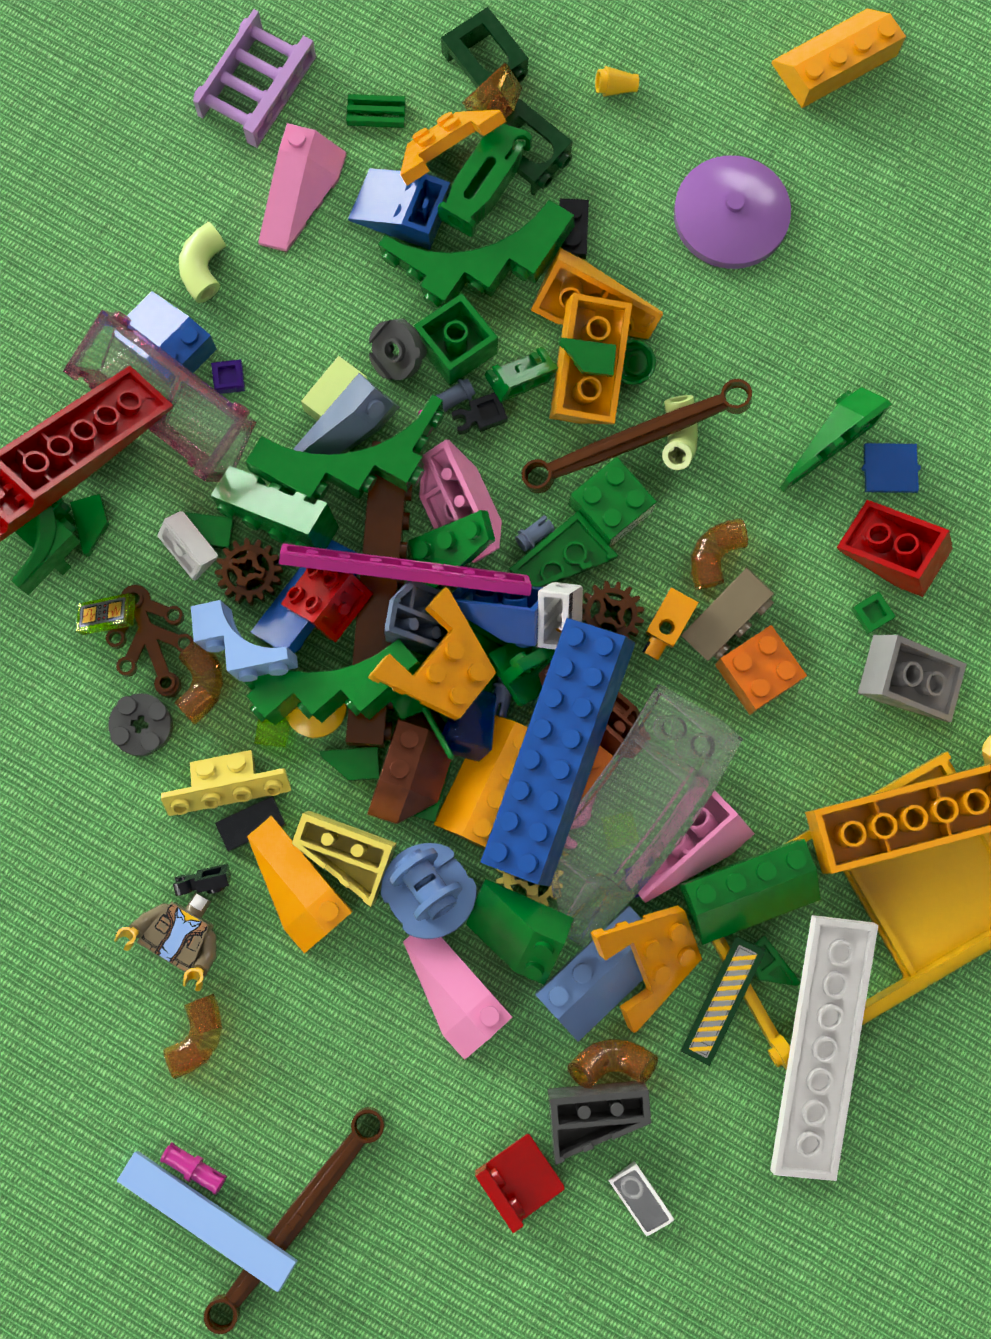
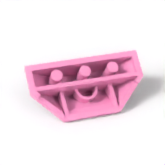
M446 439L423 454L422 463L424 464L423 469L425 471L420 481L419 498L434 529L480 510L488 511L495 541L472 561V563H476L500 548L502 520L477 467L450 440Z

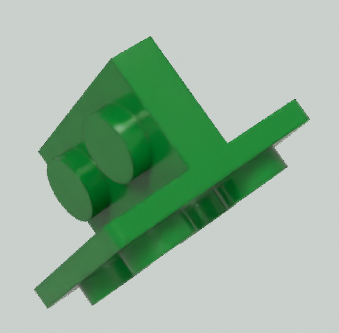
M507 643L490 652L487 657L517 705L522 707L539 697L542 689L539 674L552 661L555 650L537 647V644L532 647L521 648L514 643Z

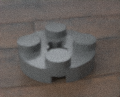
M403 318L379 323L372 330L369 337V343H372V353H369L371 364L376 372L386 379L402 380L412 377L419 370L422 359L427 354L426 346L421 341L419 333ZM393 343L395 345L397 344L399 348V355L394 356L393 352L395 348L393 346Z
M141 693L125 696L118 701L110 714L108 722L110 738L122 751L130 755L148 756L168 743L173 731V719L167 707L152 695ZM139 717H144V721L149 723L148 729L143 728L141 733H136L133 723L138 721Z

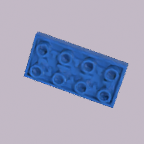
M331 540L327 547L330 550L357 553ZM304 567L298 569L250 632L272 648L287 647L294 654L301 649L305 639L315 626L281 605V602L306 571Z

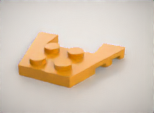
M501 110L455 112L454 114L448 112L437 119V125L429 130L423 128L412 136L413 140L407 143L400 172L405 184L408 186L428 173L430 170L426 165L427 162L475 131L485 136L507 122Z
M445 587L435 596L425 610L448 633L417 671L412 675L391 654H388L370 673L368 678L376 683L381 682L393 688V691L401 695L406 694L419 700L420 704L457 720L470 707L496 674V671L452 593Z
M678 905L643 915V919L632 923L623 921L616 923L615 928L605 931L599 928L590 932L598 954L604 960H608L629 945L632 949L646 988L619 1007L627 1027L633 1033L637 1032L702 960L686 912Z

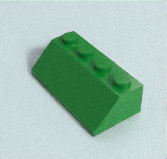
M805 839L791 841L679 884L702 945L821 900L817 869Z

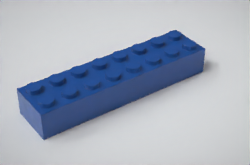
M566 618L481 858V863L537 885H551L636 644L628 637Z

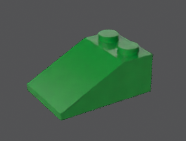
M485 879L466 925L514 972L545 985L566 942L574 918Z

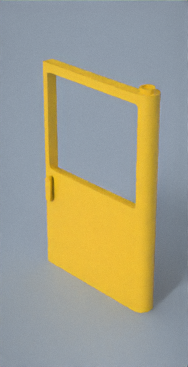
M944 752L872 794L957 772L950 762V754ZM810 829L786 843L798 839H805L806 842L812 839ZM991 832L843 871L871 921L878 925V933L902 973L901 980L866 1000L862 1025L991 950ZM722 937L712 941V944L721 960L724 961L730 947L726 939ZM750 984L743 999L771 1046V1049L767 1051L777 1067L783 1066L787 1070L790 1045L778 1033Z

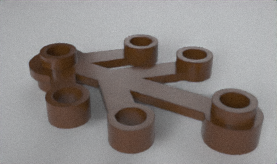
M128 586L120 595V598L125 597L124 618L118 620L115 629L108 631L106 642L112 648H122L126 644L127 638L125 634L134 617L139 628L126 656L118 660L116 664L117 671L125 677L133 676L137 671L138 659L146 645L157 674L154 682L156 691L163 697H174L181 690V680L174 673L169 672L158 640L176 647L183 654L191 653L195 648V642L188 634L178 635L152 624L147 612L165 618L172 626H178L184 621V613L177 606L167 607L151 600L150 593L143 586ZM133 595H139L140 597L139 602L136 604H130V598ZM178 611L179 618L171 621L169 619L170 613ZM120 634V642L113 644L111 641L113 635ZM183 639L190 640V645L186 649L180 648V642ZM125 662H131L132 664L128 672L122 671V665ZM170 678L172 681L171 686L167 689L162 688V681Z

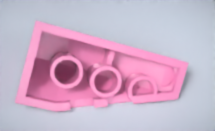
M289 123L286 125L277 155L258 244L261 246L287 252L306 227V222L315 209H319L323 203V198L331 187H335L340 179L347 154L316 130Z
M706 780L682 801L677 808L679 814L672 825H666L662 830L663 838L657 847L647 852L640 862L641 864L628 880L629 884L645 903L732 855L755 834ZM655 858L656 866L648 868L652 859Z
M409 936L403 943L445 1039L465 1060L512 1018V1015L442 937L421 939Z

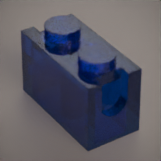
M482 690L461 718L454 720L448 717V722L443 729V736L453 755L479 762L492 750L496 694Z

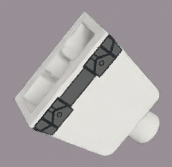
M552 582L538 591L537 647L555 650L566 618L582 622L583 587L581 585Z

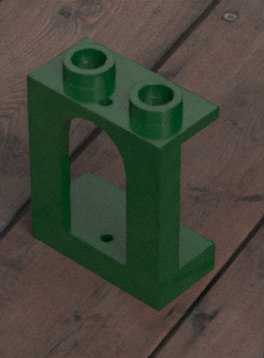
M488 7L441 37L442 55L448 62L454 59L478 89L481 105L489 99L494 100L498 98L503 90L512 84H519L528 74L529 58ZM491 35L506 54L508 64L500 72L492 73L486 71L468 49Z
M518 99L503 115L507 121L504 124L520 129L526 123L546 139L553 148L552 157L543 163H534L523 155L521 164L516 172L531 184L530 194L534 196L540 188L544 190L548 187L554 177L553 174L559 168L564 169L572 159L573 141L521 99Z

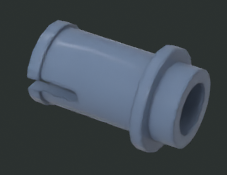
M466 378L463 381L458 379V384L435 396L443 400V411L446 412L466 399L472 400L471 396L476 393Z
M543 515L527 529H520L515 540L519 547L526 552L527 550H532L535 544L554 532L555 528L552 522Z
M498 677L497 683L493 682L495 690L487 713L496 715L500 703L501 708L498 716L507 718L512 696L500 677Z

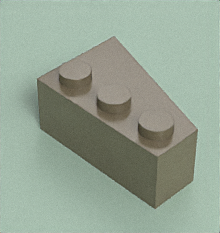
M746 568L681 636L707 661L713 657L719 660L731 648L727 642L734 635L740 638L752 626L749 620L756 613L762 616L774 604L771 598L776 593L754 572Z

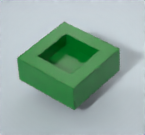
M880 592L875 593L851 609L867 635L896 617Z

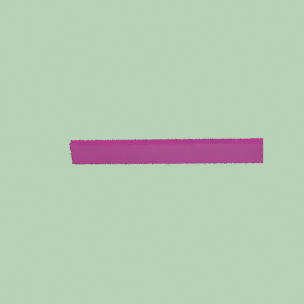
M291 544L281 545L279 564L525 596H530L532 589L529 576L524 574Z

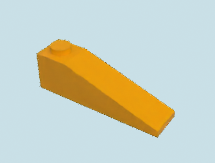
M562 248L559 249L549 267L531 307V311L556 324L563 325L566 301L573 293L632 303L628 336L643 339L650 338L663 316L662 311L587 261Z
M270 816L251 832L247 838L283 929L305 954L349 916L353 910L307 856L292 844L293 840Z

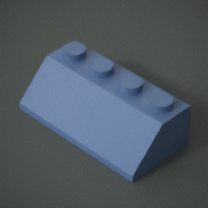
M627 906L603 930L615 928L616 923L623 921L632 923L642 919L630 906ZM592 938L535 995L579 1042L643 978L630 945L608 960H604L598 954Z

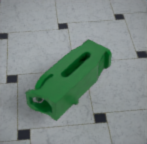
M504 123L483 136L454 179L447 202H440L438 205V217L465 235L473 237L476 232V225L491 212L518 171L523 158V150L530 151L532 148L533 136L526 130L505 125ZM517 139H524V140H526V141H518V142H517L516 140H517Z

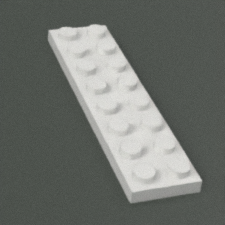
M817 915L811 916L770 1170L774 1175L837 1181L878 925L873 922Z

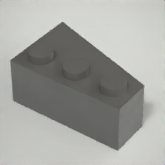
M644 1080L548 1089L552 1150L555 1165L564 1162L566 1158L584 1151L585 1153L594 1149L593 1146L611 1138L614 1140L651 1124L649 1090Z

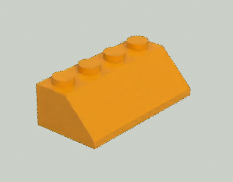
M867 8L772 60L771 64L800 107L804 108L896 57L906 35L890 13Z
M573 293L568 298L561 337L615 344L614 374L612 377L581 373L575 366V362L564 348L562 349L560 346L549 419L578 424H615L632 303Z
M486 713L433 825L485 849L528 727L516 721Z

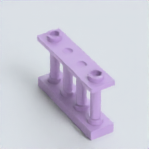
M253 9L249 17L244 18L241 22L239 32L203 86H199L195 91L193 103L197 115L202 119L208 110L212 108L243 125L247 143L257 148L315 60L316 53L313 40L305 36L301 38L298 44L292 46L262 30L259 11ZM256 39L288 56V59L283 67L276 68L247 51ZM242 62L273 79L268 90L261 91L233 76L232 74L239 63ZM227 85L257 101L258 105L253 113L246 114L217 98L224 86Z

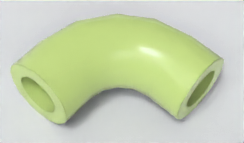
M210 222L198 228L185 241L179 256L180 277L187 291L197 303H203L211 299L220 288V284L211 274L208 264L215 254L226 247V244Z
M692 395L676 396L664 401L666 413L695 403L694 396ZM697 423L668 435L667 444L662 451V458L669 468L682 470L693 460L698 441Z

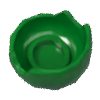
M638 339L627 340L621 382L628 385L642 384L648 381L655 371V354L653 349L644 341Z

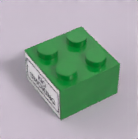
M616 457L570 494L568 505L575 513L579 511L611 547L653 512L657 501L620 459Z

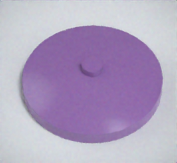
M720 156L699 164L684 178L677 192L674 204L675 227L686 248L700 260L726 269L750 267L770 257L782 243L791 219L789 195L779 177L762 163L742 156Z

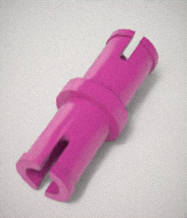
M173 1142L168 1145L160 1159V1162L184 1175L183 1179L188 1182L191 1180L213 1192L214 1195L220 1191L227 1178V1175L203 1162L204 1158L199 1155L196 1157L192 1156Z

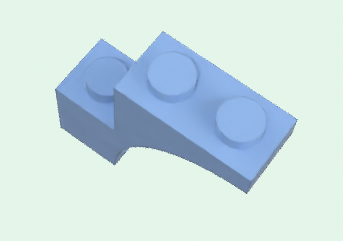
M221 600L191 606L194 642L207 652H220L225 649L227 672L239 681H254L258 679V676L266 674L273 676L284 675L288 673V670L298 668L297 656L289 648L261 647L244 640L235 625L232 610Z

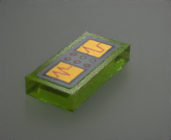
M126 593L78 603L76 632L83 636L133 626L135 596Z

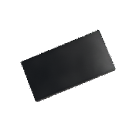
M273 796L215 823L228 852L249 843L247 836L270 816L281 827L286 826Z

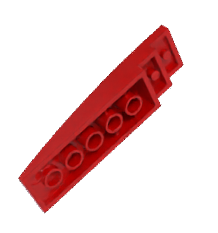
M128 366L0 449V542L111 460L173 408V404L135 369Z

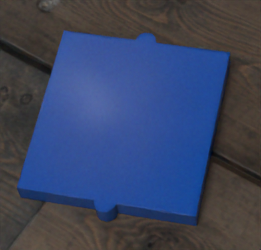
M865 443L863 445L864 465L861 467V470L864 471L865 492H919L918 471L921 469V466L918 465L917 444Z

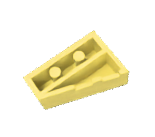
M312 811L302 813L292 841L295 847L321 868H325L341 884L361 897L370 907L377 900L384 873L390 864L397 844Z

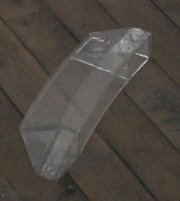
M661 684L656 686L628 735L592 787L581 799L551 883L553 898L557 899L558 911L574 918L567 937L580 947H585L593 939L590 932L599 928L603 929L639 893L668 858L700 814L743 741V738L721 719Z

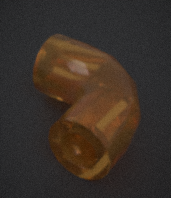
M742 518L725 521L710 527L697 540L691 555V574L696 590L723 584L724 578L721 569L723 556L729 551L748 546L747 529Z
M193 641L179 655V660L192 675V683L187 692L175 701V704L196 725L218 702L223 686L221 664L215 653L205 651Z
M214 993L183 1005L190 1024L189 1033L179 1043L163 1049L164 1057L173 1079L185 1076L207 1063L218 1047L222 1032L220 1008Z
M608 1039L593 1043L578 1053L568 1064L567 1068L575 1082L588 1089L592 1088L602 1076L610 1072H622L643 1084L655 1071L658 1064V1056L645 1047L631 1041Z

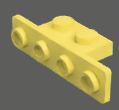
M252 750L190 762L191 787L161 793V801L169 816L183 815L202 809H213L218 806L246 802L251 799L276 796L281 793L290 792L291 785L284 768L256 774Z

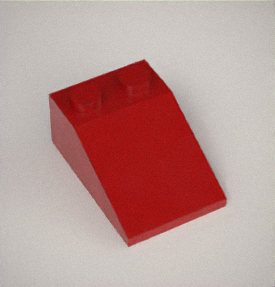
M866 500L838 544L837 549L894 586L923 597L953 547L950 530Z

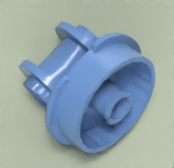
M423 843L411 846L399 853L391 861L384 873L381 883V896L384 902L390 905L395 917L403 925V930L410 936L421 939H435L446 936L461 927L473 910L477 886L473 878H468L463 866L454 858L455 853L448 846L437 843Z

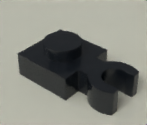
M495 392L469 401L471 409L469 411L457 409L451 413L453 421L459 418L466 421L464 425L457 427L459 435L468 433L474 425H477L479 431L482 432L508 422L502 402L499 401Z
M223 864L197 870L196 874H185L175 877V883H173L175 895L181 896L197 890V893L206 891L208 894L224 890L230 883L231 873L229 865Z

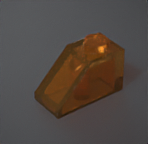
M504 63L468 96L462 104L467 111L501 110L506 119L515 109L522 86L509 66Z

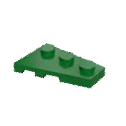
M480 510L410 539L408 542L413 560L463 567L466 563H471L495 541V536L488 511ZM424 583L436 589H438L441 586L438 584Z
M577 511L510 567L509 572L528 575L532 586L545 587L552 582H560L618 558V555L582 514Z

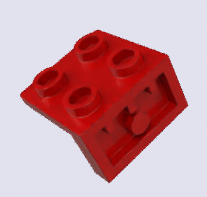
M306 568L298 582L288 591L281 605L312 623L328 639L336 643L373 593L351 573Z
M528 1133L475 1170V1177L512 1233H515L524 1226L523 1219L565 1189L563 1183Z

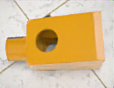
M671 587L645 633L650 638L642 652L658 661L666 646L673 648L699 602ZM663 622H668L672 626L669 634H664L660 631Z

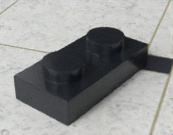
M560 198L559 206L572 213L575 221V227L560 248L581 259H586L589 200Z

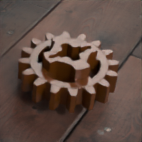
M245 538L244 545L242 546L233 541L234 549L232 551L226 548L223 549L226 558H217L216 562L222 569L216 570L215 575L218 578H223L217 583L220 589L227 588L224 593L227 598L236 595L235 601L237 604H241L244 598L247 599L250 606H253L254 598H259L262 603L266 602L264 594L269 593L274 596L276 593L272 588L273 584L281 585L282 583L276 576L283 573L282 567L276 565L279 563L278 554L272 555L274 550L270 545L263 549V543L259 539L254 545H251L249 538ZM262 557L268 562L269 571L261 567ZM253 567L256 573H249L246 577L243 571H249ZM229 572L238 577L236 587L230 581ZM262 584L259 588L252 590L253 587Z
M605 581L603 589L600 590L597 585H593V595L586 592L583 595V599L587 604L582 603V612L584 613L582 614V623L611 630L628 638V634L636 637L639 631L635 626H642L644 622L637 615L644 612V607H636L640 596L631 597L632 588L630 586L623 591L621 590V582H617L614 588H610L609 582ZM609 596L618 597V598H620L621 600L618 601V600L610 599ZM596 603L599 611L598 614L591 618L590 610L592 605ZM607 609L610 613L614 611L617 613L615 620L612 617L605 618ZM630 611L631 620L626 628L623 617Z

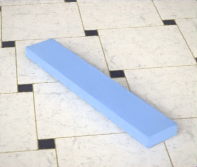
M139 1151L133 1153L117 1179V1182L276 1292L281 1291L298 1262L293 1256Z

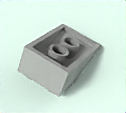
M873 635L858 694L890 706L945 722H952L967 664L900 635Z

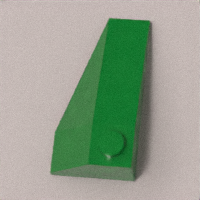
M860 387L854 393L848 390L835 401L837 406L781 485V490L784 492L874 427L890 408L891 402L863 387Z

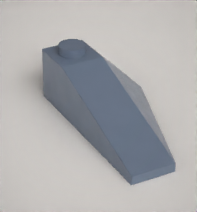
M358 373L293 450L311 454H345L381 430L400 407L362 374Z

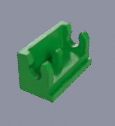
M543 347L537 348V353H530L529 356L504 366L494 365L492 369L486 371L484 376L500 402L550 382L558 366L556 363H553Z

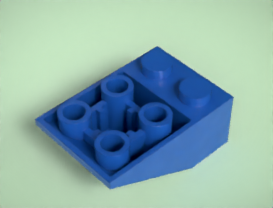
M369 168L348 221L430 250L442 222L438 217V205L440 202H447L451 190L450 182L425 174L407 186L400 175L401 171Z

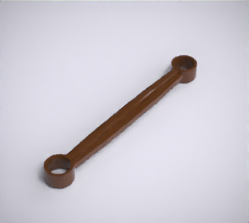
M732 379L723 386L719 395L625 429L550 463L540 459L531 460L523 467L522 480L531 492L544 493L551 488L554 479L647 445L725 410L732 414L744 413L752 404V389L746 381ZM733 388H741L746 391L748 397L743 404L732 405L726 401L725 396L727 392ZM538 467L547 469L549 473L548 478L543 484L535 486L528 482V475L533 469Z
M365 1107L355 1114L351 1123V1133L319 1169L266 1239L282 1250H287L336 1186L365 1143H372L382 1135L385 1121L379 1110L373 1107ZM373 1114L377 1116L380 1121V1128L376 1135L372 1137L361 1135L357 1129V1120L361 1115ZM243 1269L228 1292L214 1297L208 1304L204 1312L206 1327L215 1334H225L232 1330L239 1318L241 1304L261 1281ZM226 1303L231 1307L233 1320L229 1324L219 1325L213 1321L210 1310L214 1304Z

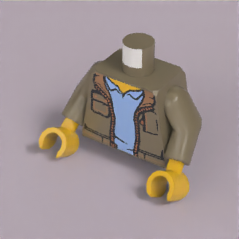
M195 892L186 907L177 902H171L170 904L162 903L143 913L129 927L120 928L114 942H117L121 937L128 938L130 941L126 943L123 950L129 951L133 947L136 938H139L138 944L185 972L183 978L184 987L189 980H197L195 991L198 992L202 989L204 976H206L216 959L214 925L202 918L212 901Z

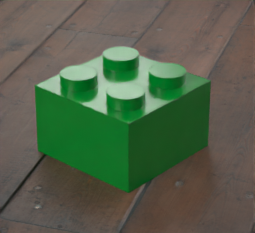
M462 293L414 325L421 341L426 346V357L449 386L497 354V335Z

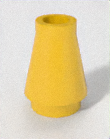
M608 66L597 70L595 89L596 93H602L603 97L638 91V74H631Z

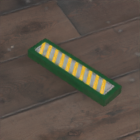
M738 935L735 936L686 1037L681 1052L708 1066L711 1065L766 949Z

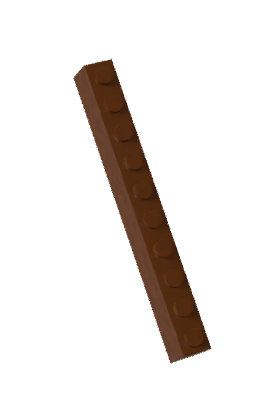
M372 441V447L382 442ZM375 474L374 476L377 477V480L367 497L362 554L407 559L408 542L403 541L404 530L409 531L410 512H405L406 501H412L413 484L406 492ZM360 575V581L373 595L357 614L352 665L380 653L392 644L386 641L384 633L389 600L405 584V580ZM391 701L370 720L362 713L356 716L348 708L346 744L355 747H378L385 749L386 741H391L393 723L387 722L388 710H394Z

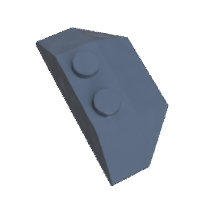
M407 581L389 600L384 629L386 641L393 643L399 639L407 649L429 656L448 633L425 610L441 590L421 582Z

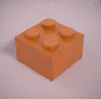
M772 625L721 657L715 664L749 715L807 676Z

